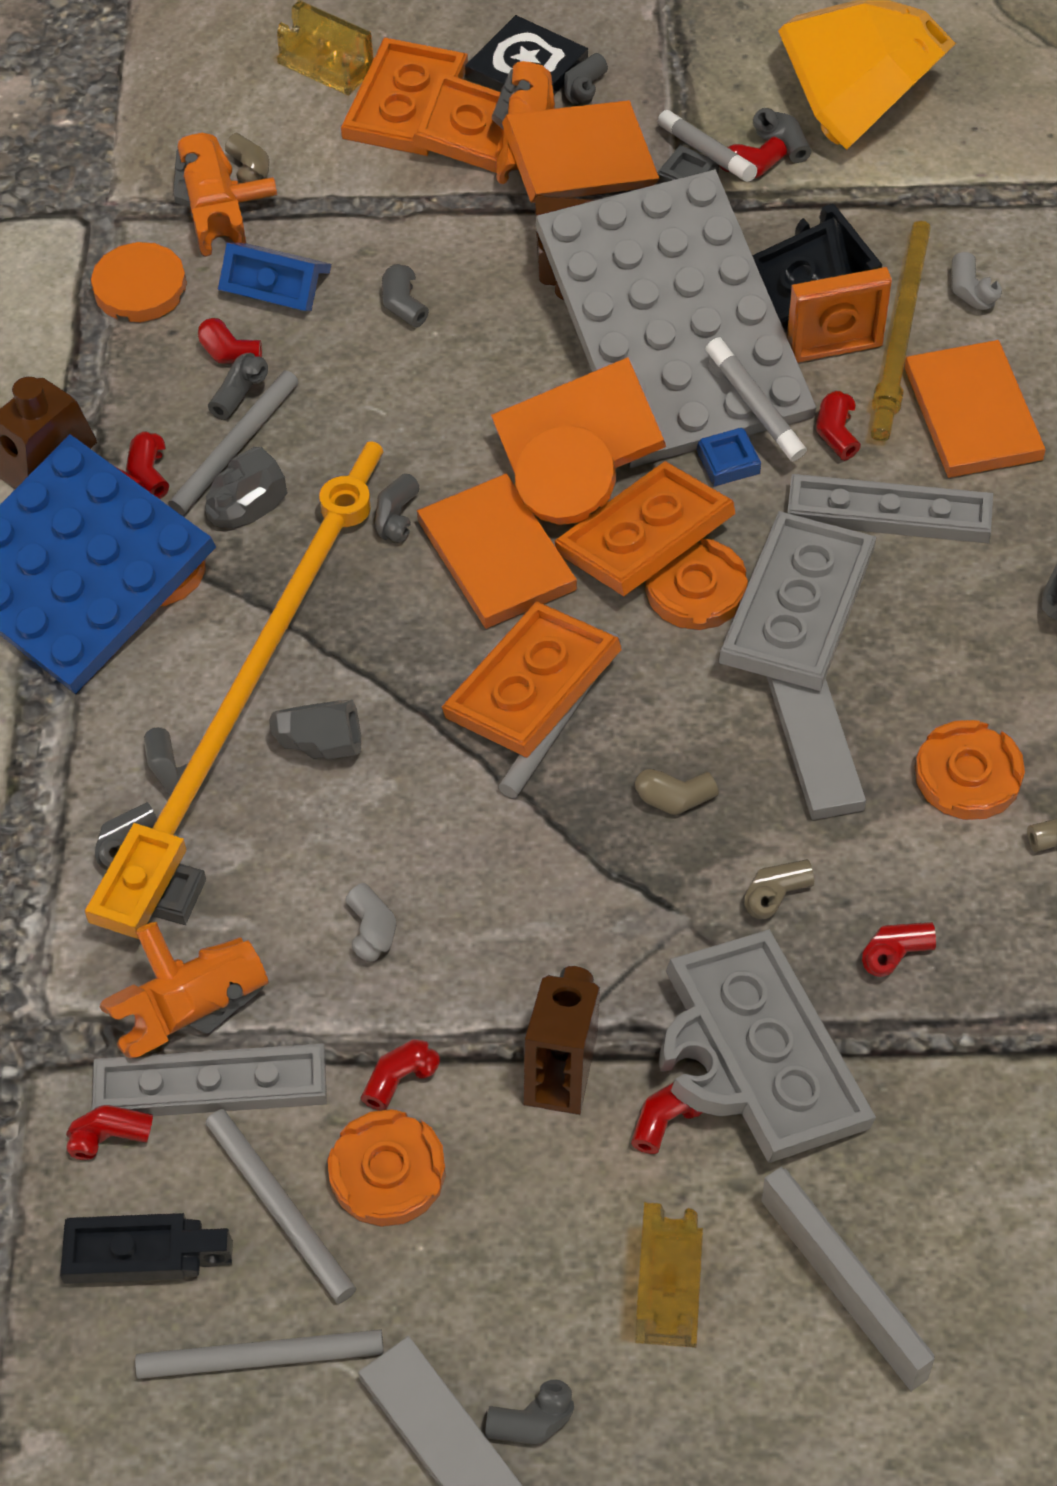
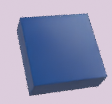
M742 427L705 437L698 441L696 451L714 487L760 474L761 461L745 429H742Z

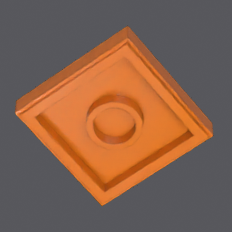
M437 71L414 133L412 145L497 173L498 155L503 148L504 130L492 120V114L501 92Z
M887 267L792 285L787 339L798 363L883 346L892 283Z

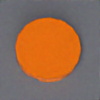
M135 242L118 246L106 253L94 266L91 277L92 289L97 305L108 316L116 319L117 315L128 317L129 322H145L158 319L174 310L180 303V295L183 293V290H186L187 286L181 259L169 248L156 243Z
M573 425L551 427L535 435L521 450L515 466V486L525 506L539 519L558 525L579 523L591 517L590 513L596 511L599 506L602 508L608 502L616 483L615 462L604 440L589 429Z
M702 538L700 543L694 544L648 578L645 584V591L650 606L663 620L679 628L702 630L718 627L735 617L746 591L748 580L743 560L730 547L715 540Z
M957 720L935 728L927 736V740L920 746L915 763L916 783L926 801L942 813L963 820L987 819L1004 812L1017 799L1025 774L1023 754L1010 736L1003 731L998 734L996 731L988 729L989 724L977 720Z
M393 1109L373 1111L349 1122L340 1132V1138L336 1141L334 1148H331L328 1157L330 1187L341 1208L358 1221L380 1227L405 1224L424 1214L440 1196L446 1177L443 1145L432 1127L421 1119L420 1123L415 1118L407 1117V1113Z

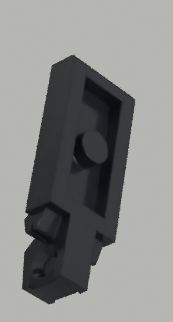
M184 1213L67 1218L64 1224L60 1276L64 1284L185 1279V1277L199 1276L200 1266L232 1265L233 1240L228 1228L202 1229L200 1220L186 1219Z

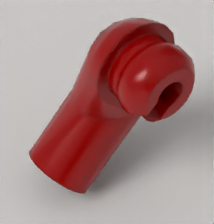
M771 137L759 148L742 144H733L727 147L757 167L755 178L762 176L787 154L785 143L778 137ZM720 166V168L725 172H730L724 167Z
M218 318L206 319L198 327L200 344L218 363L233 364L238 356L246 353H253L255 357H262L261 340H236L226 327V324Z
M834 391L827 394L821 401L816 431L841 460L845 461L855 456L861 447L860 442L845 427L846 420L851 417L849 410L855 411L856 404L851 395L841 391Z
M143 431L137 434L130 442L126 473L144 482L146 490L161 499L167 494L170 486L154 468V462L163 456L158 450L166 449L165 441L157 433Z
M933 922L882 926L863 950L862 962L864 968L873 976L884 977L896 969L907 952L935 950L936 933Z
M412 1039L381 1056L361 1095L362 1102L378 1111L387 1110L403 1077L414 1072L417 1077L424 1079L435 1073L440 1064L438 1052L428 1048L429 1044L427 1041Z
M674 1082L650 1095L645 1100L631 1141V1145L635 1149L648 1154H657L668 1121L680 1114L687 1119L699 1117L703 1113L685 1104L671 1092Z
M101 1105L72 1121L66 1132V1136L69 1138L66 1146L67 1152L75 1159L90 1160L96 1156L99 1148L98 1144L112 1136L146 1143L152 1126L153 1114L112 1105Z

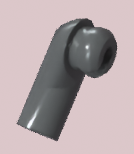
M594 53L565 73V95L572 104L583 106L592 101L596 92V87L592 85V82L608 70L607 62L601 54Z
M762 108L755 113L753 126L756 128V133L766 141L771 137L781 139L786 145L791 161L794 163H801L810 157L812 150L799 122L793 116L774 112L770 108Z
M393 264L386 269L382 276L383 305L413 327H420L427 319L429 309L410 296V290L413 288L410 280H416L415 273L409 266Z
M253 353L242 354L235 359L223 384L208 404L209 411L216 418L221 420L228 419L253 383H261L266 378L268 364L265 359L259 356L255 357Z
M406 473L399 476L382 490L377 497L375 529L384 540L390 538L392 541L399 543L404 541L410 533V530L407 528L411 525L409 518L400 515L402 506L419 492L418 481L410 474Z
M160 727L152 728L144 736L147 763L164 789L171 795L188 764L176 767L169 732Z
M148 802L102 825L95 846V858L102 868L108 870L133 823L153 828L157 817Z
M549 1380L540 1386L538 1397L524 1410L489 1406L485 1437L527 1444L545 1442L570 1420L574 1410L571 1388L563 1381Z

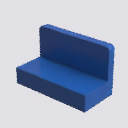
M227 243L218 290L303 311H312L319 273H330L332 264L248 243Z

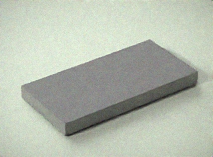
M779 511L720 650L719 663L821 691L874 552L877 537Z

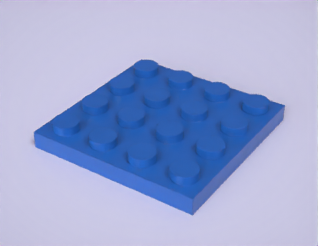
M69 434L0 504V636L76 694L216 548V545L211 536Z

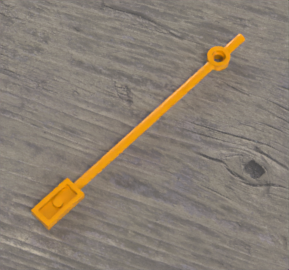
M368 441L365 444L348 476L335 477L322 486L319 499L321 514L324 520L153 828L133 823L85 909L88 923L139 939L136 930L148 923L187 851L184 838L174 836L178 826L342 527L358 525L370 513V493L366 483L384 452L378 443Z

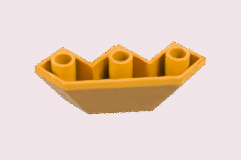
M855 0L803 13L793 17L778 30L813 114L821 123L822 132L831 142L837 145L841 144L846 150L956 44L926 11L891 0Z

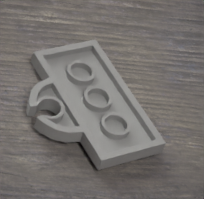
M770 929L670 959L666 973L686 1011L677 1015L665 1033L659 1057L660 1071H671L675 1064L684 1058H692L701 1062L707 1070V1074L702 1076L683 1074L675 1079L671 1092L679 1100L693 1109L716 1116L742 1114L768 1163L871 1128L876 1116Z

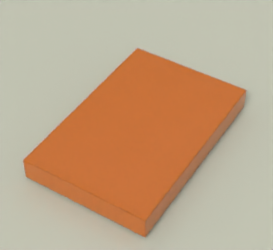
M384 37L341 126L342 139L428 156L429 150L412 145V141L437 71L463 79L465 65L468 63V54Z
M630 100L506 114L502 122L531 203L535 202L536 196L573 198L653 186L659 180L657 170Z
M999 340L906 356L904 369L948 478L1042 461L1044 459L1045 446Z
M629 357L491 415L514 473L521 450L535 435L551 427L573 425L591 430L604 440L615 462V468L666 447L664 438Z
M664 461L608 501L602 508L600 507L590 514L591 517L579 522L554 540V543L564 559L617 593L625 596L735 515L734 501Z
M507 473L417 510L420 526L485 629L527 612L536 601L545 604L577 590L576 577L533 512L525 506L517 488Z
M536 601L442 705L444 716L446 719L528 758L622 650L619 638Z

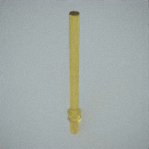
M916 221L912 225L882 379L874 389L872 408L875 414L871 437L876 441L883 442L890 438L894 415L901 409L904 391L900 384L931 230L930 224L926 221Z

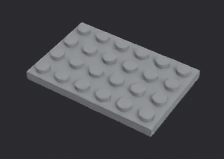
M716 169L536 216L535 227L592 372L629 357L664 438L665 448L629 462L630 468L694 451L700 439L742 427L747 435L767 430L705 350L708 343L717 337L722 338L787 424L814 417L817 407Z

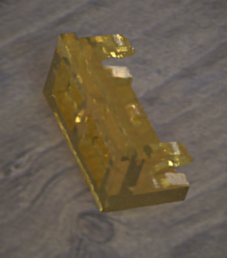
M298 0L292 6L291 18L293 26L291 31L289 26L282 22L278 26V64L349 96L363 82L374 59L371 32Z
M644 1202L635 1343L696 1348L703 1228H698V1213L691 1208H687L684 1211L683 1218L670 1219L664 1217L665 1210L660 1203Z

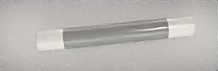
M664 110L659 115L658 124L660 127L743 181L750 182L755 178L757 167L670 110Z
M717 337L709 342L705 348L707 353L790 461L793 462L801 458L806 453L807 448L721 337Z

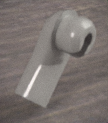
M961 252L954 255L952 258L953 293L977 310H987L995 306V302L1002 294L999 282L995 281L990 285L991 277H984L980 281L976 279V258L973 254Z
M361 883L348 893L345 900L362 920L359 928L360 934L353 939L352 949L361 959L372 962L378 959L382 951L387 952L391 947L396 930V918L366 883Z

